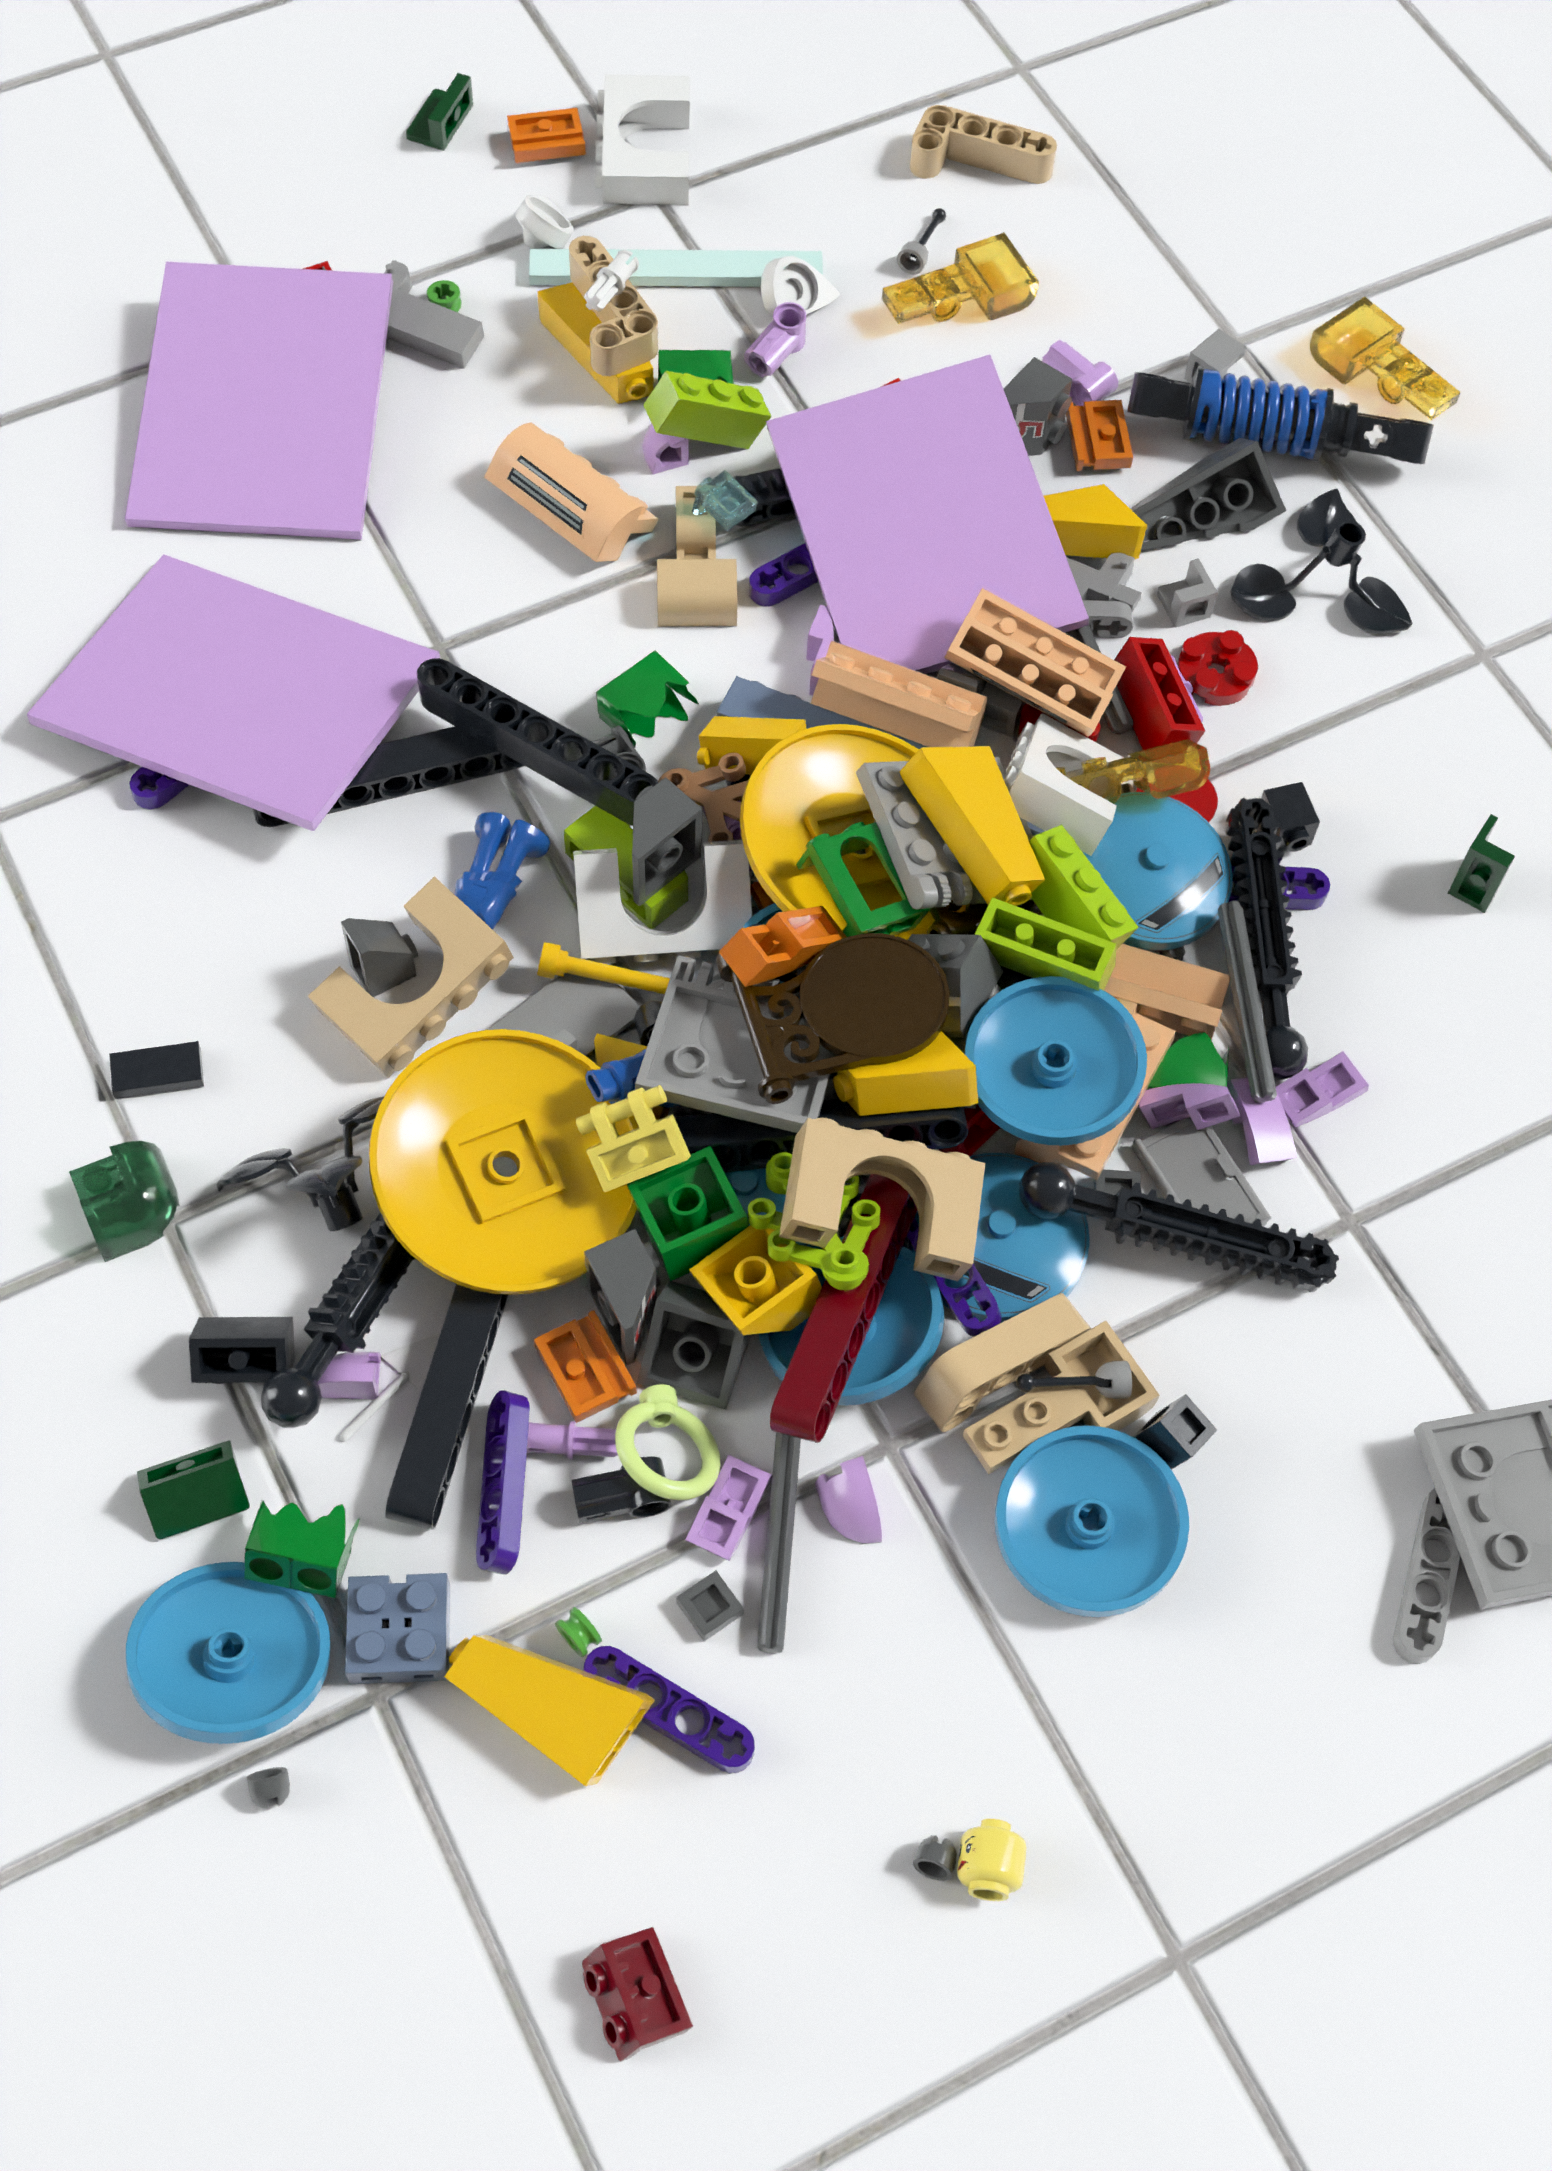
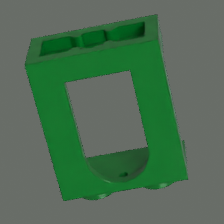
M858 822L846 828L842 833L831 837L828 833L816 836L806 844L807 850L796 864L799 870L815 866L847 923V926L843 929V933L847 937L866 933L897 935L916 928L931 909H914L910 905L876 822L865 825L864 822ZM869 846L876 852L902 898L899 902L872 911L869 909L841 857Z

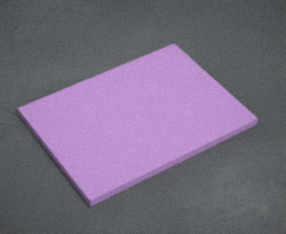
M166 262L125 514L127 526L362 539L393 289L392 274Z
M990 354L766 421L767 429L840 644L923 674L938 671L941 667L953 663L944 657L982 588L1063 633L1089 625L1088 614Z
M163 554L30 709L27 717L31 725L314 832L418 693L417 669L420 664L432 658H440L438 651Z

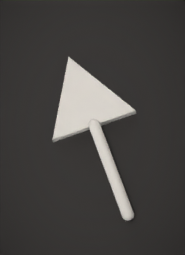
M440 1334L381 1355V1358L401 1375L340 1434L342 1441H347L407 1381L422 1392Z

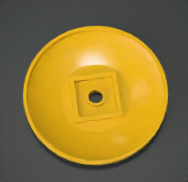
M829 724L801 730L786 737L771 748L760 760L750 776L743 793L740 809L741 837L749 864L758 882L783 912L823 906L843 931L847 923L815 866L799 870L796 864L807 850L806 844L816 836L828 833L831 837L842 833L846 828L855 823L864 822L865 825L876 822L856 775V771L864 763L909 761L917 753L918 748L891 734L857 725ZM871 846L864 848L866 852L864 855L852 852L841 856L871 911L902 900ZM962 905L959 910L953 912L960 913L965 911L966 905ZM929 911L916 928L894 936L908 940L911 934H927L928 928L935 920Z
M509 1029L483 1030L456 1036L437 1044L412 1061L397 1076L378 1108L372 1127L368 1156L370 1181L375 1200L387 1226L401 1245L420 1263L439 1276L458 1285L493 1294L516 1295L546 1291L584 1275L587 1272L584 1251L625 1234L637 1211L627 1184L604 1193L586 1152L589 1147L601 1143L597 1130L582 1135L576 1124V1118L590 1113L591 1107L603 1103L595 1100L585 1080L586 1073L589 1070H597L600 1067L576 1049L558 1040L536 1033ZM605 1101L607 1105H611L609 1101ZM634 1115L615 1122L619 1135L639 1128ZM499 1157H508L516 1163L517 1173L510 1177L501 1176L494 1170L493 1161Z

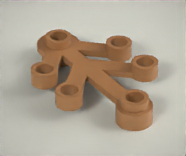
M728 753L720 759L718 766L695 773L688 769L675 768L665 772L659 778L658 783L666 777L696 804L704 807L711 833L708 837V842L734 840L732 833L727 830L724 815L740 822L741 803L738 801L742 800L748 781L714 791L703 787L723 780L734 782L743 778L746 774V766L740 754ZM732 765H738L734 769H728Z

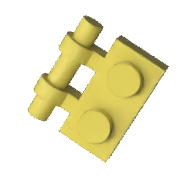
M661 1085L646 1091L643 1088H638L628 1092V1098L611 1105L603 1102L591 1107L590 1113L576 1118L578 1130L582 1135L597 1130L601 1143L589 1147L586 1152L604 1193L687 1161L691 1157L673 1114L656 1120L652 1108L667 1102L665 1091ZM634 1115L639 1128L619 1135L615 1122Z

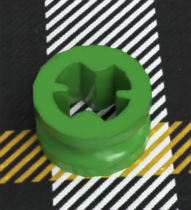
M440 280L428 287L427 297L429 302L455 312L460 310L462 304L460 299L461 293L456 283L449 280Z
M573 1607L569 1611V1619L566 1621L559 1619L555 1626L567 1644L580 1657H584L588 1654L587 1647L590 1644L598 1645L602 1642V1638L588 1618L579 1609Z

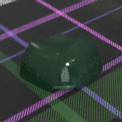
M129 1141L109 1146L112 1153L111 1156L69 1171L80 1200L79 1202L105 1262L146 1247L164 1236L163 1231L174 1218L177 1206H180L178 1192L162 1151L154 1143Z

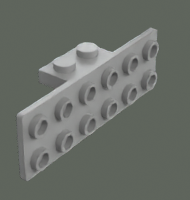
M564 973L563 977L558 976L487 1030L509 1029L540 1034L558 1040L576 1049L586 1057H590L595 1053L594 1039L596 1033L613 1038L635 1022L634 1017L640 1005L618 984Z

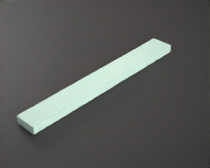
M530 249V285H563L572 282L570 278L569 249ZM606 249L613 259L621 250L631 251L633 254L625 262L627 265L635 256L637 257L639 267L629 277V281L633 286L761 287L762 274L766 264L784 256H794L804 260L823 275L822 251Z

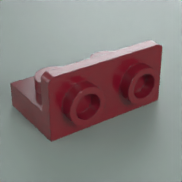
M654 1927L601 1944L582 1961L585 1987L588 1993L595 1998L603 2019L605 2039L610 2047L614 2048L620 2062L630 2059L644 2048L682 2035L693 2027Z

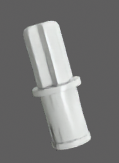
M619 251L608 267H603L599 270L597 280L584 295L587 301L586 307L589 310L593 308L597 312L602 311L614 295L617 296L623 292L625 282L639 267V261L636 256L628 265L625 263L633 254L631 251Z

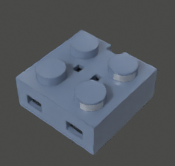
M447 1573L406 1574V1583H392L389 1575L348 1577L345 1674L349 1684L449 1681L444 1677L449 1670L450 1582Z

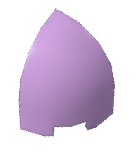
M651 423L647 428L642 447L645 460L652 474L688 465V439L656 433Z
M346 1352L336 1354L318 1381L322 1398L376 1399L379 1390L380 1352Z
M863 1456L841 1463L840 1466L843 1472L841 1474L830 1477L826 1474L820 1475L815 1482L822 1509L830 1525L845 1538L857 1542H882L879 1511Z

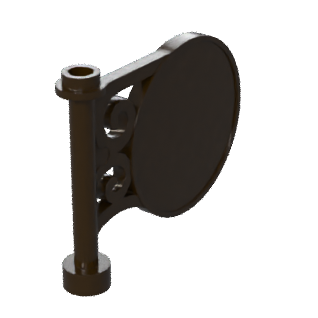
M866 933L843 938L820 951L800 975L787 982L773 986L751 985L745 987L720 953L716 958L721 978L733 984L764 1077L758 1085V1092L770 1104H779L790 1099L793 1095L792 1090L795 1082L868 1064L898 1062L914 1056L936 1039L947 1019L949 986L942 968L932 955L922 947L898 936ZM799 991H800V999H799L797 996L794 995V994H796V993L799 992ZM758 1002H768L769 1015L776 1020L762 1016ZM783 1006H788L793 1010L791 1015L781 1019L784 1017ZM801 1019H803L805 1025H799ZM795 1040L806 1041L809 1047L800 1049L799 1042ZM790 1042H792L791 1057L800 1063L790 1061L784 1054V1049ZM819 1044L837 1055L811 1062L819 1055Z

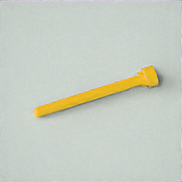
M548 942L543 944L537 976L554 979L555 975L563 977L564 973L665 995L670 978L568 956L569 951L561 950V945Z

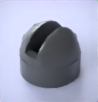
M268 1768L252 1773L247 1777L249 1794L252 1801L258 1807L268 1809L267 1799L275 1798L277 1805L280 1806L289 1795L290 1781L287 1768Z
M936 1835L924 1839L918 1847L913 1860L914 1868L922 1875L934 1880L946 1881L951 1879L957 1858L955 1846L947 1838L941 1844L938 1843Z

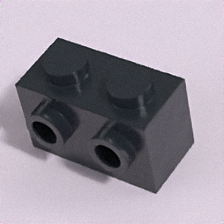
M199 1317L189 1337L191 1383H265L276 1371L292 1368L295 1362L293 1317Z

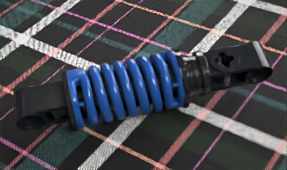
M1204 366L1197 367L1191 383L1172 380L1154 374L1135 372L1127 412L1137 415L1182 420L1183 439L1186 440L1196 438L1198 433H1204V440L1210 442L1214 439L1217 426L1220 425L1218 439L1221 444L1229 443L1231 434H1234L1233 441L1239 438L1245 439L1247 435L1249 440L1257 441L1258 444L1260 438H1263L1262 449L1266 452L1271 451L1274 441H1277V453L1285 454L1289 443H1291L1289 450L1291 456H1303L1311 459V462H1318L1323 451L1336 452L1337 456L1346 458L1349 450L1386 456L1409 463L1425 464L1434 428L1433 424L1427 422L1358 412V403L1349 402L1347 406L1334 403V391L1330 388H1327V390L1315 389L1310 394L1306 386H1299L1294 390L1292 384L1286 383L1280 387L1277 381H1270L1265 386L1263 379L1257 378L1251 383L1250 378L1244 375L1236 381L1235 375L1228 373L1222 379L1218 371L1204 369ZM1374 425H1378V429L1384 434L1383 438H1376L1374 444H1370V440L1364 434L1366 431H1372Z

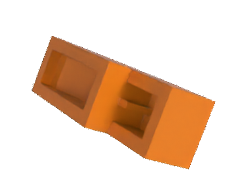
M823 906L778 912L765 925L741 928L724 945L719 953L742 984L747 987L774 979L809 964L824 948L847 936Z

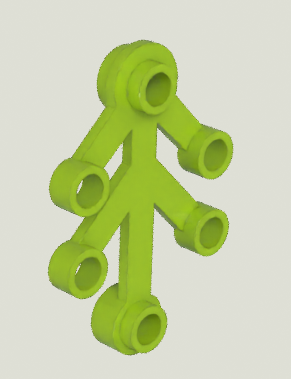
M778 1153L766 1165V1185L774 1193L786 1195L792 1154ZM859 1175L845 1181V1183L850 1185H844L839 1223L850 1199L856 1197L859 1193ZM757 1198L749 1203V1224L756 1229L770 1228L776 1230L768 1236V1255L773 1260L780 1262L789 1260L822 1270L827 1282L839 1290L854 1289L867 1276L869 1262L867 1256L862 1251L871 1230L876 1229L880 1223V1207L876 1202L867 1199L856 1202L852 1208L853 1227L844 1245L835 1233L825 1248H822L823 1250L799 1245L794 1240L779 1237L783 1213L776 1211V1206L770 1199ZM759 1212H765V1213H767V1214H766V1215H758L757 1213H759ZM862 1214H870V1215H872V1216L864 1217V1216H861V1215H862ZM778 1244H786V1245H788V1246H786V1247H778V1246H776V1245H778Z

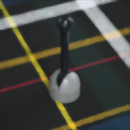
M937 208L933 211V220L919 242L915 240L909 241L899 251L897 263L904 272L912 275L919 274L927 264L929 252L925 244L937 225L945 221L946 212L944 209Z
M1111 1361L1103 1364L1096 1371L1095 1376L1033 1378L1030 1374H1021L1016 1380V1385L1021 1392L1025 1393L1032 1391L1034 1387L1095 1385L1099 1393L1107 1398L1128 1399L1132 1391V1374L1128 1361Z

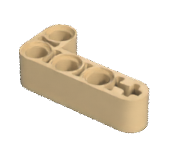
M933 105L926 109L913 134L910 170L919 178H933L941 172L946 159L1030 183L1041 184L1052 178L1057 143L1052 136L945 105Z
M591 236L577 237L569 244L570 278L583 298L597 280L599 270L603 267H608L614 260L602 243ZM628 279L625 282L623 292L617 296L614 295L602 311L597 312L592 308L602 323L595 326L590 332L591 366L596 373L603 376L617 375L652 360L658 354L657 317Z
M1060 1293L946 1351L930 1366L916 1388L914 1396L942 1433L950 1431L973 1413L982 1398L1016 1381L1021 1374H1029L1044 1366L1049 1353L1087 1332L1091 1327L1064 1293Z

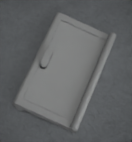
M1188 1117L1142 1141L1140 1139L1133 1141V1151L1164 1199L1169 1194L1174 1196L1176 1203L1182 1204L1186 1199L1191 1200L1192 1207L1198 1209L1203 1204H1207L1209 1211L1216 1214L1221 1209H1225L1227 1217L1230 1218L1243 1214L1244 1221L1252 1223L1256 1218L1261 1219L1262 1227L1272 1219L1211 1126L1197 1130L1191 1117Z

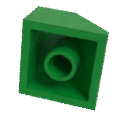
M711 1146L691 1154L687 1161L627 1184L651 1243L670 1281L690 1273L689 1269L750 1226L747 1215Z

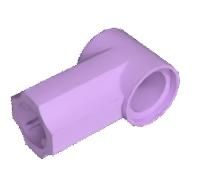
M794 302L782 303L775 308L773 321L744 353V361L749 365L753 373L762 378L766 375L771 376L790 353L798 352L804 347L806 338V311L804 308Z
M1061 340L1052 344L1042 359V362L1072 378L1069 396L1072 397V401L1076 406H1083L1084 401H1102L1118 388L1117 376L1105 362L1092 364L1069 344Z

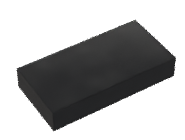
M198 1041L109 1053L111 1086L115 1099L204 1087L201 1047Z

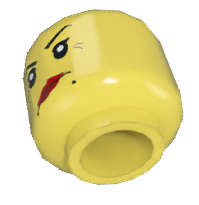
M984 1819L981 1821L980 1826L968 1829L961 1837L957 1868L958 1878L962 1884L968 1887V1894L986 1901H1004L1009 1898V1893L1016 1892L1022 1887L1027 1851L1025 1840L1017 1833L1011 1831L1010 1823L999 1819Z

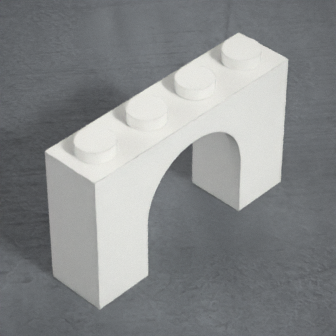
M605 74L604 90H598V112H604V115H597V137H603V140H596V163H602V165H595V188H602L603 204L689 205V151L643 150L630 145L625 141V138L632 133L644 129H690V76Z
M1041 713L1035 725L1027 722L1016 741L1017 746L1011 755L1012 760L1005 772L1004 782L1020 818L1044 831L1062 824L1069 835L1073 837L1081 851L1092 856L1113 822L1117 805L1106 799L1112 796L1123 778L1128 760Z
M742 840L702 842L704 896L696 914L689 921L669 930H654L644 927L633 920L626 912L620 897L616 848L573 851L581 959L590 958L594 962L613 964L616 963V956L633 955V961L649 962L658 960L659 953L676 952V958L678 955L687 958L701 957L702 950L718 949L719 955V951L752 917L749 861Z

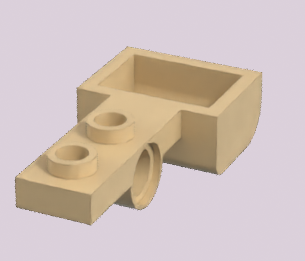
M675 486L677 559H657L658 627L737 626L736 559H716L714 486Z
M1107 1321L1102 1322L1049 1353L1045 1368L1052 1377L1095 1376L1096 1371L1105 1363L1128 1361L1132 1374L1130 1397L1128 1399L1107 1398L1099 1393L1095 1385L1034 1388L1032 1391L1027 1392L964 1429V1439L988 1474L1014 1460L1027 1446L1040 1437L1053 1431L1068 1428L1080 1420H1083L1086 1426H1099L1119 1431L1141 1418L1154 1407L1160 1396Z

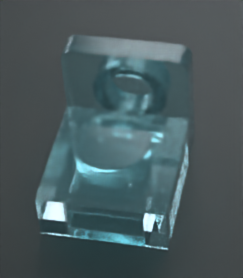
M725 470L713 479L711 477L704 479L697 486L694 492L695 500L692 512L695 515H702L707 511L728 531L755 512L758 501Z

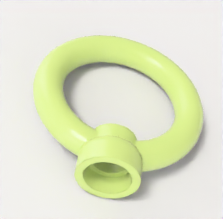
M659 1384L646 1388L639 1395L640 1404L633 1406L625 1412L616 1428L615 1446L623 1467L631 1478L644 1489L666 1499L690 1500L705 1494L715 1484L721 1466L719 1449L713 1435L695 1415L678 1406L676 1390L672 1386ZM648 1421L649 1425L655 1428L667 1427L673 1424L686 1432L695 1442L701 1454L702 1465L698 1475L690 1480L675 1481L667 1479L650 1469L643 1462L635 1448L634 1434L637 1427L643 1422Z

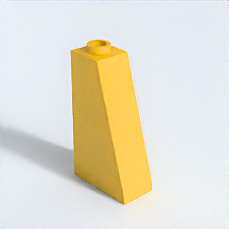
M572 282L537 291L539 319L542 325L618 404L639 400L651 394L654 389L653 366L650 361L612 376H603L593 370L590 354V332L602 322L592 309L589 310L586 307V300Z
M990 746L920 748L899 771L901 778L987 904L990 903L992 897L1014 906L1027 902L1032 897L1031 893L1045 878Z
M473 1635L471 1639L464 1638L451 1653L448 1661L452 1666L444 1676L584 1786L598 1784L655 1701L643 1692L488 1635Z

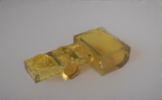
M1004 232L956 248L953 265L882 288V301L898 324L927 314H931L937 322L947 321L959 312L963 302L971 299L976 301L987 319L992 321L1027 308L1036 298L1039 281Z
M1365 296L1313 331L1310 341L1312 357L1318 365L1344 385L1366 370H1370L1378 377V390L1387 402L1398 404L1405 399L1431 421L1455 405L1461 393L1400 344L1405 328Z
M1188 739L1130 753L1126 758L1110 762L1106 761V757L1088 759L1081 762V769L1069 772L1065 771V767H1056L1067 778L1089 790L1090 784L1095 778L1105 776L1108 781V788L1100 797L1113 804L1118 801L1121 795L1122 782L1133 780L1137 788L1154 798L1160 799L1196 790L1206 783L1210 775V761L1207 748Z

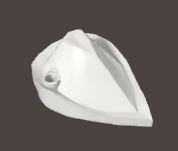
M527 195L515 213L517 220L523 226L524 243L532 249H541L547 246L563 249L574 232L569 220L549 197Z
M784 256L770 261L766 264L762 274V301L765 310L771 316H773L775 308L782 303H797L804 308L806 314H809L829 304L841 295L819 271L806 261L794 256Z

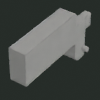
M392 260L390 264L386 265V271L384 272V274H392L393 278L387 338L465 368L484 338L482 322L409 294L412 283L408 267L403 263Z
M1113 553L1107 558L1100 570L1067 558L1082 600L1120 601L1128 604L1133 612L1141 599L1142 593L1125 586L1133 572L1134 557L1123 553Z

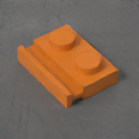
M577 108L507 116L515 163L586 155V145Z
M1122 400L1084 401L1083 406H1074L1073 402H1071L1066 412V419L1076 471H1082L1085 466H1093V470L1131 468L1133 454Z
M594 1310L588 1312V1316L578 1321L574 1319L534 1339V1346L576 1423L618 1403L619 1399L629 1394L632 1396L637 1393V1387Z

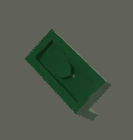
M457 73L446 91L437 88L433 89L406 130L407 140L444 151L473 107L471 76Z
M1490 814L1471 844L1448 891V894L1483 913L1486 912L1515 858V855L1488 842V838L1498 820V817Z
M230 1440L137 1471L139 1492L157 1539L173 1536L245 1511L250 1507Z

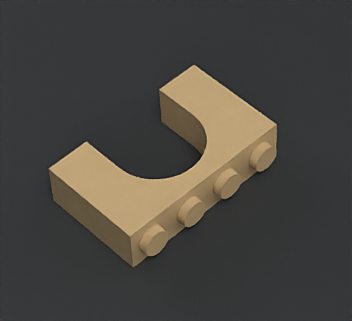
M435 876L403 906L413 923L443 951V967L440 977L425 995L414 1001L402 1004H390L379 1001L367 993L340 966L308 995L318 1011L388 1078L395 1071H400L407 1067L414 1058L415 1052L427 1040L430 1041L438 1037L445 1029L446 1022L459 1010L468 1008L477 998L478 992L490 980H495L503 975L509 966V962L514 958L506 942Z
M807 1118L795 1136L779 1237L825 1248L838 1231L845 1181L861 1174L882 1175L900 1184L910 1194L916 1204L919 1214V1233L914 1270L958 1281L973 1265L985 1163L971 1160L968 1155L960 1152L944 1153L932 1150L921 1142H901L886 1138L874 1130H855L839 1126L836 1121L828 1118Z

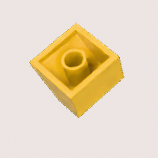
M750 1225L689 1269L691 1275L742 1335L790 1331L810 1317L822 1289L817 1274L810 1266L789 1260L784 1262L775 1261L768 1255V1236L773 1231H776L770 1228L761 1230ZM778 1244V1245H776V1246H778V1247H786V1246H788V1245H786V1244Z

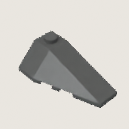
M1239 438L1205 457L1132 507L1131 510L1147 524L1141 551L1180 544L1183 541L1217 537L1220 534L1253 530L1284 513L1286 508L1258 442Z

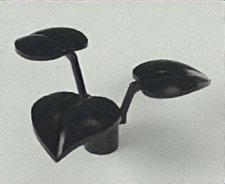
M1337 488L1315 498L1303 509L1298 517L1297 530L1302 540L1308 545L1323 546V548L1291 582L1285 584L1282 574L1271 566L1253 564L1245 567L1238 573L1230 590L1234 602L1247 614L1265 621L1281 620L1289 616L1296 607V601L1289 591L1296 588L1326 559L1329 564L1336 567L1347 564L1351 565L1348 586L1353 592L1346 596L1343 605L1348 618L1355 626L1366 632L1376 634L1404 631L1412 626L1409 612L1389 585L1374 577H1365L1359 584L1357 583L1358 565L1362 560V557L1357 552L1366 539V533L1344 504Z
M384 1096L362 1102L338 1118L339 1124H344L345 1157L328 1162L320 1168H313L300 1173L292 1161L288 1159L292 1155L291 1149L283 1148L265 1151L245 1159L225 1174L217 1182L218 1191L220 1192L225 1185L246 1182L262 1176L273 1169H286L293 1176V1178L286 1182L287 1188L303 1191L310 1197L313 1207L320 1208L329 1231H338L356 1224L362 1220L363 1216L354 1196V1193L359 1191L355 1181L354 1170L361 1165L363 1160L361 1156H353L352 1133L361 1123L375 1119Z

